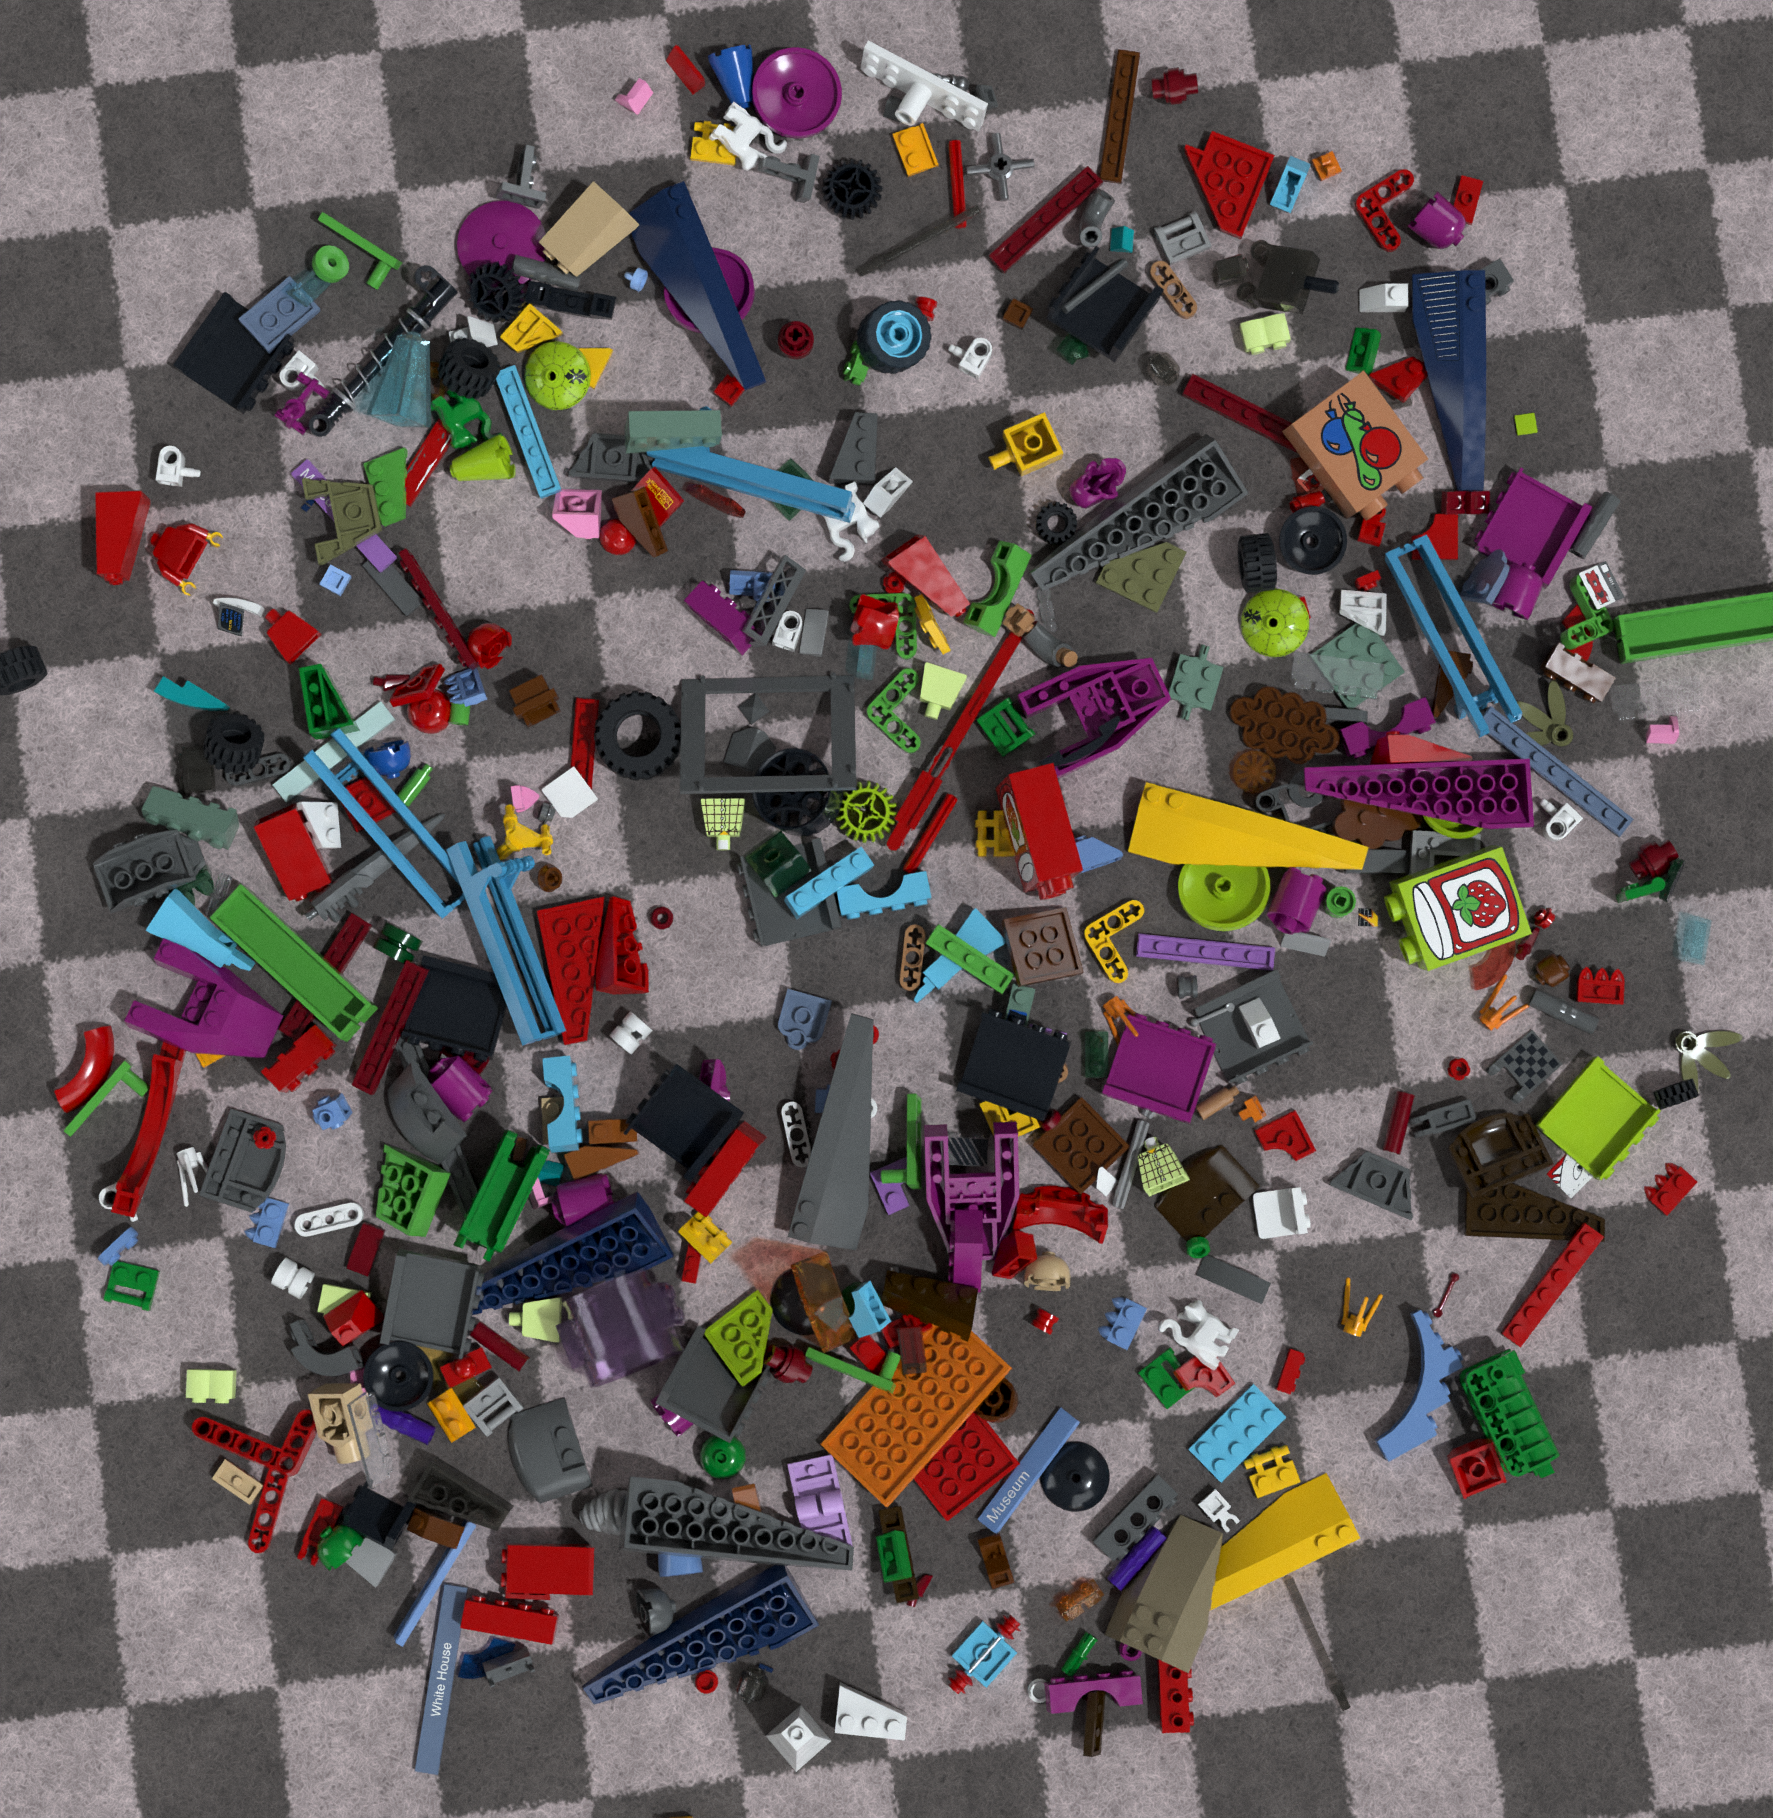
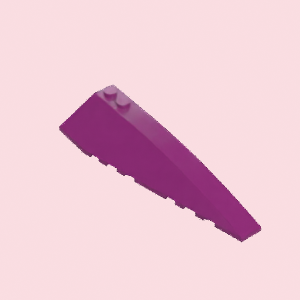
M1530 759L1304 768L1305 791L1484 829L1534 827Z

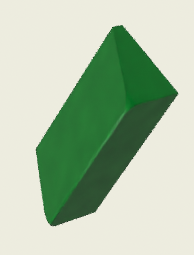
M1355 328L1345 371L1357 374L1364 371L1367 376L1372 373L1381 338V333L1377 329Z
M894 1530L876 1536L884 1582L912 1577L904 1532Z

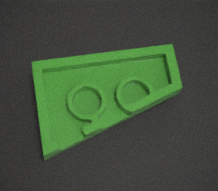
M405 447L363 463L369 484L374 487L380 520L385 527L406 519L405 478H407L406 458L408 450Z

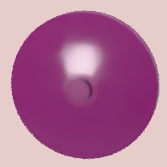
M786 48L771 54L759 66L753 80L752 101L757 115L769 129L788 138H808L822 132L835 119L841 105L842 87L836 70L822 55L806 48Z
M510 201L490 202L475 209L462 224L457 240L458 256L469 276L478 266L486 262L494 263L499 261L500 266L507 264V269L510 270L515 254L545 262L546 255L542 252L545 247L539 241L546 235V232L538 217L527 207ZM520 276L518 281L519 283L527 284L532 279Z
M712 248L742 320L749 312L755 296V286L751 271L747 264L736 254L724 249ZM664 287L666 305L675 321L690 331L701 333L678 305L672 294Z

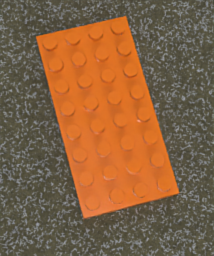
M932 1324L933 1328L921 1334L925 1362L905 1363L904 1354L902 1353L891 1380L896 1385L893 1394L872 1386L821 1443L844 1468L887 1508L1012 1369L972 1331L967 1342L960 1339L961 1336L952 1332L948 1334L941 1331V1327Z

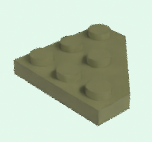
M1165 542L1123 558L1111 560L1109 564L1104 565L1096 584L1157 613L1187 552Z

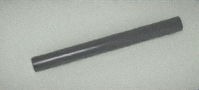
M1125 259L1119 261L1062 305L1061 310L1065 314L1070 312L1128 267V262Z

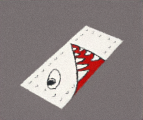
M1568 1154L1547 1173L1570 1198L1593 1177Z

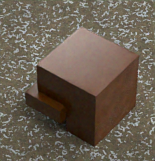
M542 674L509 690L516 704V707L512 709L518 719H524L528 728L561 712L556 702L559 700V697L554 688H549Z

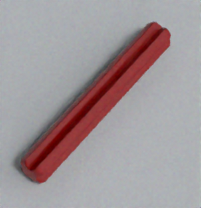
M951 140L949 141L954 227L962 229L966 227L967 223L961 141Z
M948 793L904 865L903 870L906 873H915L955 806L957 798L952 794Z

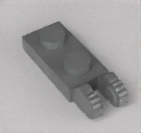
M1470 1099L1425 1112V1115L1409 1119V1123L1413 1125L1424 1120H1428L1430 1128L1416 1131L1413 1133L1414 1138L1430 1133H1440L1477 1121Z

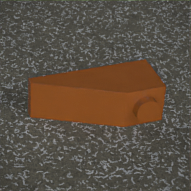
M579 1144V1150L568 1151L569 1153L564 1156L573 1179L578 1180L635 1157L640 1153L634 1149L581 1147V1144Z

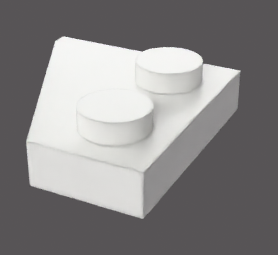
M1341 590L1339 614L1384 636L1386 632L1387 594Z
M336 802L297 803L298 810H303L308 820L305 824L313 836L317 849L341 848L338 804Z

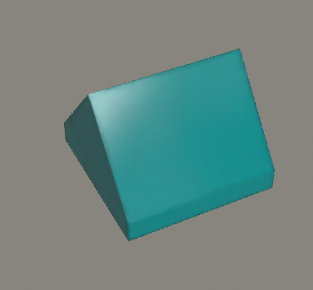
M1126 226L1112 228L1110 251L1132 253L1134 230Z
M546 1160L538 1176L540 1183L552 1186L559 1185L564 1164Z

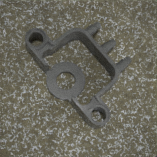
M1349 762L1340 766H1358L1359 764ZM1300 771L1292 777L1289 784L1260 793L1254 800V807L1261 814L1280 810L1283 821L1290 822L1286 808L1283 805L1284 803L1279 799V791L1288 789L1292 801L1304 808L1318 805L1325 795L1315 793L1310 798L1302 797L1298 787L1304 781V771ZM1260 798H1268L1271 802L1270 808H1262L1259 804ZM1333 820L1316 825L1310 829L1329 834L1327 827L1332 825Z

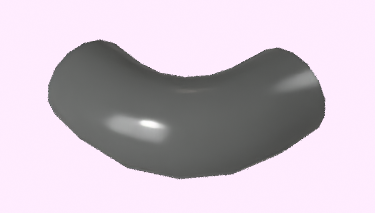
M1096 189L1080 219L1079 237L1081 243L1086 247H1095L1101 242L1103 221L1115 203L1114 198L1101 189Z

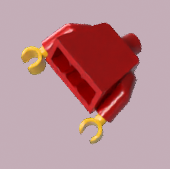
M193 523L178 525L176 528L167 527L162 535L159 533L153 534L150 541L155 546L153 555L158 559L157 566L161 575L176 587H182V592L188 596L192 595L186 592L187 585H192L195 589L197 588L194 583L185 582L183 579L189 578L208 544L205 539L210 540V544L213 547H220V544L212 541L214 537L217 536L223 539L222 534L219 532L210 534L208 533L209 530Z

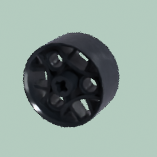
M789 748L769 756L760 765L755 777L774 776L779 770L783 772L782 776L832 775V767L826 761L807 750ZM819 762L822 767L816 769L817 763ZM804 765L802 774L797 775L798 767ZM843 790L752 792V798L759 815L767 823L789 835L800 837L819 833L835 820L841 808ZM780 797V798H781V803H780V805L777 806V807H774V801H775V799H777V798ZM818 800V801H819L818 808L815 809V810H812V809H811L812 803H813L814 801ZM790 814H799L797 826H790ZM779 818H781V825L776 822Z

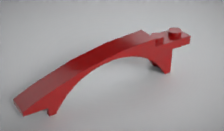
M165 1042L162 1044L160 1055L153 1054L150 1091L142 1126L130 1160L115 1188L117 1192L111 1212L133 1218L138 1210L161 1145L186 1054L185 1050Z

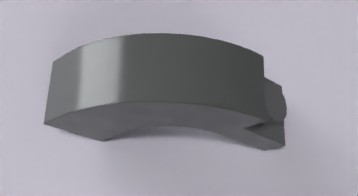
M305 1319L297 1320L290 1324L292 1328L291 1336L299 1344V1346L291 1350L296 1359L308 1370L323 1376H339L353 1373L365 1367L357 1346L347 1347L337 1353H328L317 1345Z

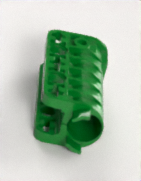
M509 1129L504 1131L498 1143L494 1158L490 1166L487 1167V1172L479 1184L480 1187L472 1199L467 1214L464 1215V1220L460 1229L456 1232L457 1237L453 1244L463 1249L466 1241L469 1240L486 1248L483 1259L490 1262L494 1252L501 1253L550 1152L549 1148L538 1144L537 1147L532 1146L522 1164L510 1159L509 1155L515 1145L514 1141L518 1134Z
M1506 1349L1463 1369L1459 1374V1382L1486 1439H1491L1503 1471L1517 1477L1533 1471L1534 1475H1539L1540 1478L1555 1473L1550 1462L1558 1458L1560 1454L1522 1376L1525 1371L1515 1350ZM1485 1395L1486 1402L1481 1406L1480 1398ZM1505 1438L1506 1444L1501 1448L1500 1442Z

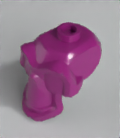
M1105 458L1101 461L1100 465L1095 461H1091L1087 465L1084 474L1070 485L1069 492L1073 501L1079 507L1087 509L1104 499L1113 500L1118 497L1116 486L1122 484L1126 474L1124 463L1117 458Z

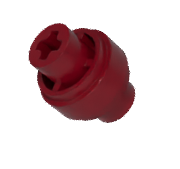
M1175 67L1168 68V71H1163L1164 77L1152 78L1153 99L1166 98V103L1176 105L1182 104V101H1187L1186 95L1199 94L1197 73L1184 74V69Z
M792 321L785 324L778 334L780 351L790 359H802L809 355L814 346V335L811 328L800 321Z
M1669 840L1660 845L1655 841L1652 843L1647 842L1639 847V850L1636 851L1638 857L1629 862L1628 865L1638 880L1648 875L1654 879L1667 874L1668 870L1671 869L1669 863L1677 859L1679 855Z
M771 1345L765 1352L763 1363L770 1366V1373L775 1379L783 1383H793L794 1381L805 1383L811 1376L813 1366L806 1362V1356L803 1354V1351L795 1346L783 1345L779 1348Z

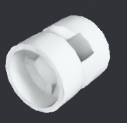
M630 1011L622 1020L623 1025L617 1026L609 1036L632 1055L640 1046L639 1040H645L653 1030Z
M285 1258L276 1270L271 1284L280 1289L288 1288L289 1294L301 1299L308 1289L305 1285L307 1282L311 1283L315 1273L305 1267L298 1269L296 1262Z

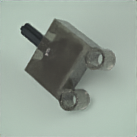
M1258 240L1252 244L1250 249L1252 257L1262 267H1265L1258 289L1253 283H1242L1237 289V297L1249 309L1260 307L1303 315L1310 290L1336 294L1339 291V282L1315 277L1320 259L1313 251L1271 245L1265 240Z

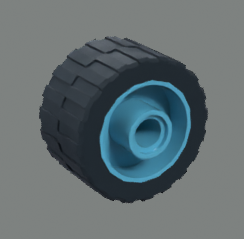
M902 300L888 301L869 312L861 321L857 331V345L860 349V355H862L864 361L871 368L881 373L896 374L903 372L925 357L926 352L930 348V340L932 339L931 327L925 314L918 307L913 306L912 303L903 302Z

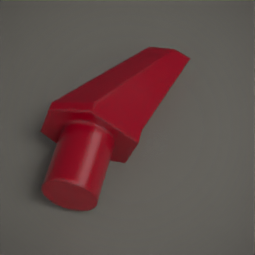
M386 675V678L374 677L373 685L383 687L385 692L408 682L410 675Z
M1533 928L1531 930L1532 934L1527 935L1518 944V952L1516 954L1518 960H1524L1526 955L1531 953L1540 931L1539 928Z
M924 1574L916 1581L919 1597H923L933 1575ZM918 1599L907 1601L906 1605L915 1607Z

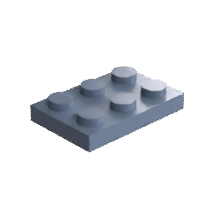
M289 276L238 320L270 354L280 346L287 334L292 336L320 312V308Z

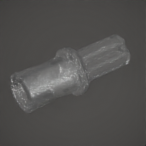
M224 873L219 874L213 893L209 894L211 898L204 915L211 917L227 899L225 897L232 881L231 876Z

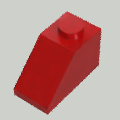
M1016 1230L1001 1241L992 1269V1276L1012 1279L1029 1264L1037 1260L1033 1234Z
M871 1335L859 1338L850 1346V1349L873 1374L878 1376L887 1353Z

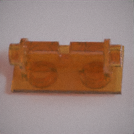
M1092 1579L1083 1582L1072 1594L1063 1596L1055 1606L1066 1622L1068 1620L1072 1621L1085 1612L1081 1604L1085 1603L1089 1609L1102 1600L1101 1597L1104 1596V1593L1095 1580Z

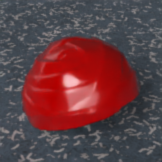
M619 519L608 521L600 529L599 538L601 545L611 554L624 555L636 543V538Z

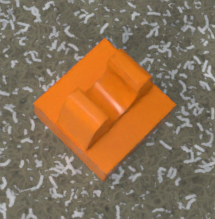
M1333 151L1311 161L1320 181L1342 172Z
M1256 1095L1247 1099L1244 1102L1247 1108L1238 1113L1242 1121L1252 1116L1255 1122L1267 1115Z

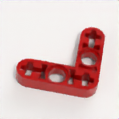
M1407 169L1397 171L1365 191L1357 198L1355 203L1357 212L1380 247L1386 252H1393L1398 249L1401 237L1382 209V206L1412 187L1414 176ZM1400 176L1403 178L1408 177L1407 185L1401 183L1396 187L1398 190L1396 192L1394 184L1400 180ZM1381 187H1387L1391 195L1383 198L1379 195L1378 190ZM1362 199L1371 201L1369 208L1372 212L1374 209L1377 210L1369 218L1366 216L1370 212L1366 206L1361 207ZM1376 217L1381 218L1384 221V226L1382 228H1375L1372 225V219ZM1387 227L1390 229L1387 231L1388 237L1390 239L1393 237L1396 239L1394 241V246H1392L1391 244H1385L1387 237L1384 233L1382 234V236L1379 235V233L1384 232Z

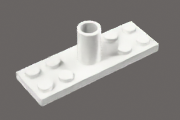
M870 41L867 42L864 47L861 70L869 77L880 79L888 87H895L906 93L895 112V116L899 121L906 125H914L927 104L942 112L945 117L955 119L966 128L979 132L984 122L988 103Z

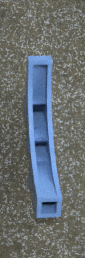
M1420 1309L1410 1313L1416 1326L1421 1346V1372L1417 1389L1403 1416L1388 1431L1375 1439L1385 1460L1388 1462L1437 1435L1435 1429L1438 1427L1431 1415L1427 1417L1426 1414L1450 1401L1447 1396L1450 1394L1447 1385L1444 1382L1440 1383L1439 1380L1463 1367L1460 1362L1463 1360V1357L1457 1348L1453 1349L1449 1345L1445 1348L1441 1347L1444 1344L1438 1332H1433L1430 1327L1433 1324L1431 1318L1426 1311L1422 1312Z

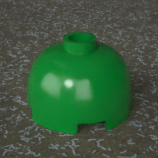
M713 1435L703 1444L700 1452V1463L704 1471L711 1477L719 1480L730 1479L736 1476L743 1469L746 1461V1450L736 1436L729 1443Z
M337 1525L333 1528L328 1526L319 1535L321 1539L317 1544L318 1558L328 1571L332 1567L336 1569L352 1556L351 1552L355 1545L358 1547L362 1545L364 1538L347 1526Z

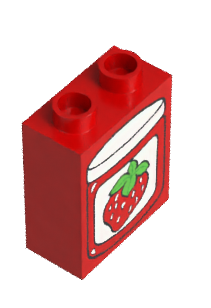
M1051 763L1009 774L995 789L1001 811L1004 814L1003 817L1009 832L1011 846H1013L1015 853L1014 858L1024 893L1037 890L1040 901L1064 895L1067 890L1074 888L1072 878L1082 872L1083 867L1054 764Z

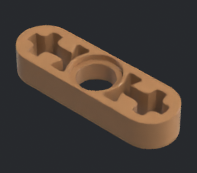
M1155 262L1150 269L1151 279L1156 285L1164 289L1162 294L1179 317L1183 319L1192 318L1197 311L1195 300L1166 262ZM1157 267L1165 269L1164 276L1168 281L1164 286L1161 284L1164 282L1163 277L1155 275ZM1176 285L1179 287L1180 293L1177 296H1171L1167 292V287ZM1184 294L1186 297L1183 298V302L1186 305H1192L1191 313L1187 311L1182 312V303L1179 301L1176 304L1174 301L1179 300Z
M911 925L905 931L900 985L907 991L916 990L921 980L925 931L919 925ZM913 929H918V933L922 934L921 938H917L916 946L921 945V950L915 947L907 948V943L912 945V937H909L908 934L912 933ZM911 951L919 955V961L914 965L906 961V955ZM904 966L919 968L918 972L913 971V978L917 979V982L913 983L912 987H907V983L903 982V979L908 978L909 970L904 971Z

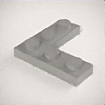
M1412 830L1409 875L1434 866V855L1463 856L1479 850L1481 834L1465 839H1455L1438 832Z

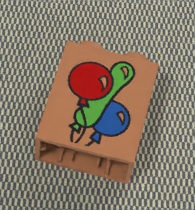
M1364 371L1282 431L1346 519L1360 512L1367 521L1388 505L1381 494L1393 485L1403 494L1424 478L1417 467L1427 461L1428 457Z

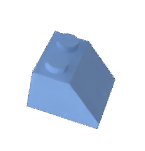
M1086 835L1075 838L1083 871L1080 873L1119 861L1123 857L1122 851L1094 837L1087 839Z

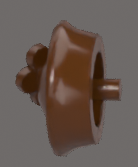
M551 864L540 868L537 877L540 888L544 892H553L559 888L562 883L561 871Z

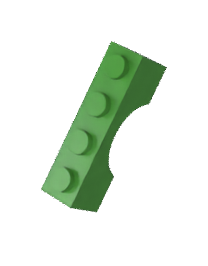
M999 540L991 558V563L995 570L994 587L986 599L980 602H972L963 623L981 634L996 637L1032 555L1014 543Z

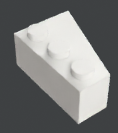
M840 1682L835 1733L905 1740L906 1712Z

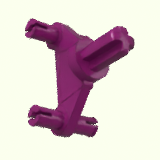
M300 372L296 380L307 386V388L299 398H292L286 402L282 410L279 408L275 417L286 423L285 426L287 428H293L304 435L308 427L297 421V419L305 414L307 400L313 391L326 399L330 391L321 386L317 379L314 378L312 380L303 372Z

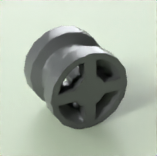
M1191 975L1189 978L1178 976V998L1184 999L1185 996L1197 998V976Z

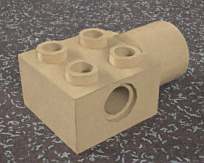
M325 1383L308 1393L318 1437L333 1446L337 1463L347 1464L367 1457L369 1452L364 1432L371 1428L361 1383Z

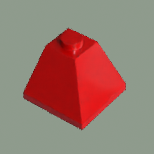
M363 1290L324 1315L331 1334L342 1346L350 1344L384 1321L385 1318L384 1314Z

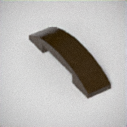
M902 1507L878 1510L883 1534L894 1530L902 1531L905 1534L912 1577L892 1581L896 1603L919 1599Z

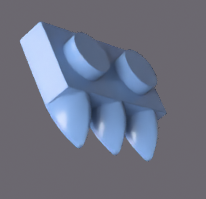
M477 668L456 673L444 681L446 685L451 686L447 693L454 695L450 699L451 703L465 704V707L487 700Z
M267 1198L258 1206L262 1213L258 1212L249 1215L251 1221L258 1226L257 1228L245 1230L244 1232L247 1237L253 1240V1242L276 1248L289 1203Z
M1117 1297L1113 1298L1112 1302L1120 1312L1105 1313L1107 1320L1113 1326L1098 1327V1330L1107 1341L1128 1350L1147 1308L1127 1298Z

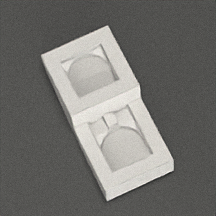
M217 598L213 601V604L219 608L220 602L242 608L259 617H262L265 611L262 606L242 599Z

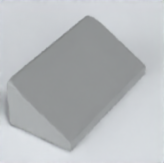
M806 609L799 654L822 657L829 610Z
M1302 932L1294 933L1293 935L1283 933L1281 947L1325 956L1331 940Z

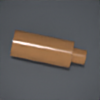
M1235 1085L1230 1089L1224 1087L1197 1104L1195 1109L1202 1120H1205L1234 1101L1233 1097L1240 1092Z

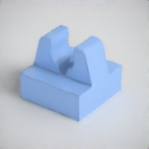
M330 564L320 585L341 596L352 576Z

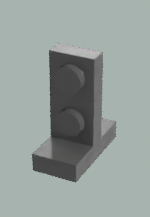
M526 144L519 156L516 184L502 182L496 191V198L539 209L545 202V192L531 189L534 177L531 176V170L534 169L537 159L534 155V146Z
M810 154L805 157L802 169L798 164H785L780 162L781 160L777 157L768 156L759 162L757 171L797 183L798 188L795 201L805 203L811 200L820 156Z

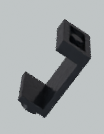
M367 1479L363 1486L359 1484L353 1495L355 1497L353 1503L348 1502L342 1512V1515L345 1516L343 1525L392 1551L410 1522L417 1504L408 1500L403 1507L370 1490L372 1480Z

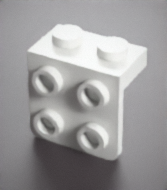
M1301 1187L1260 1192L1253 1195L1258 1236L1261 1239L1308 1233L1307 1228L1311 1227L1309 1214L1304 1212L1307 1198L1305 1191H1301Z

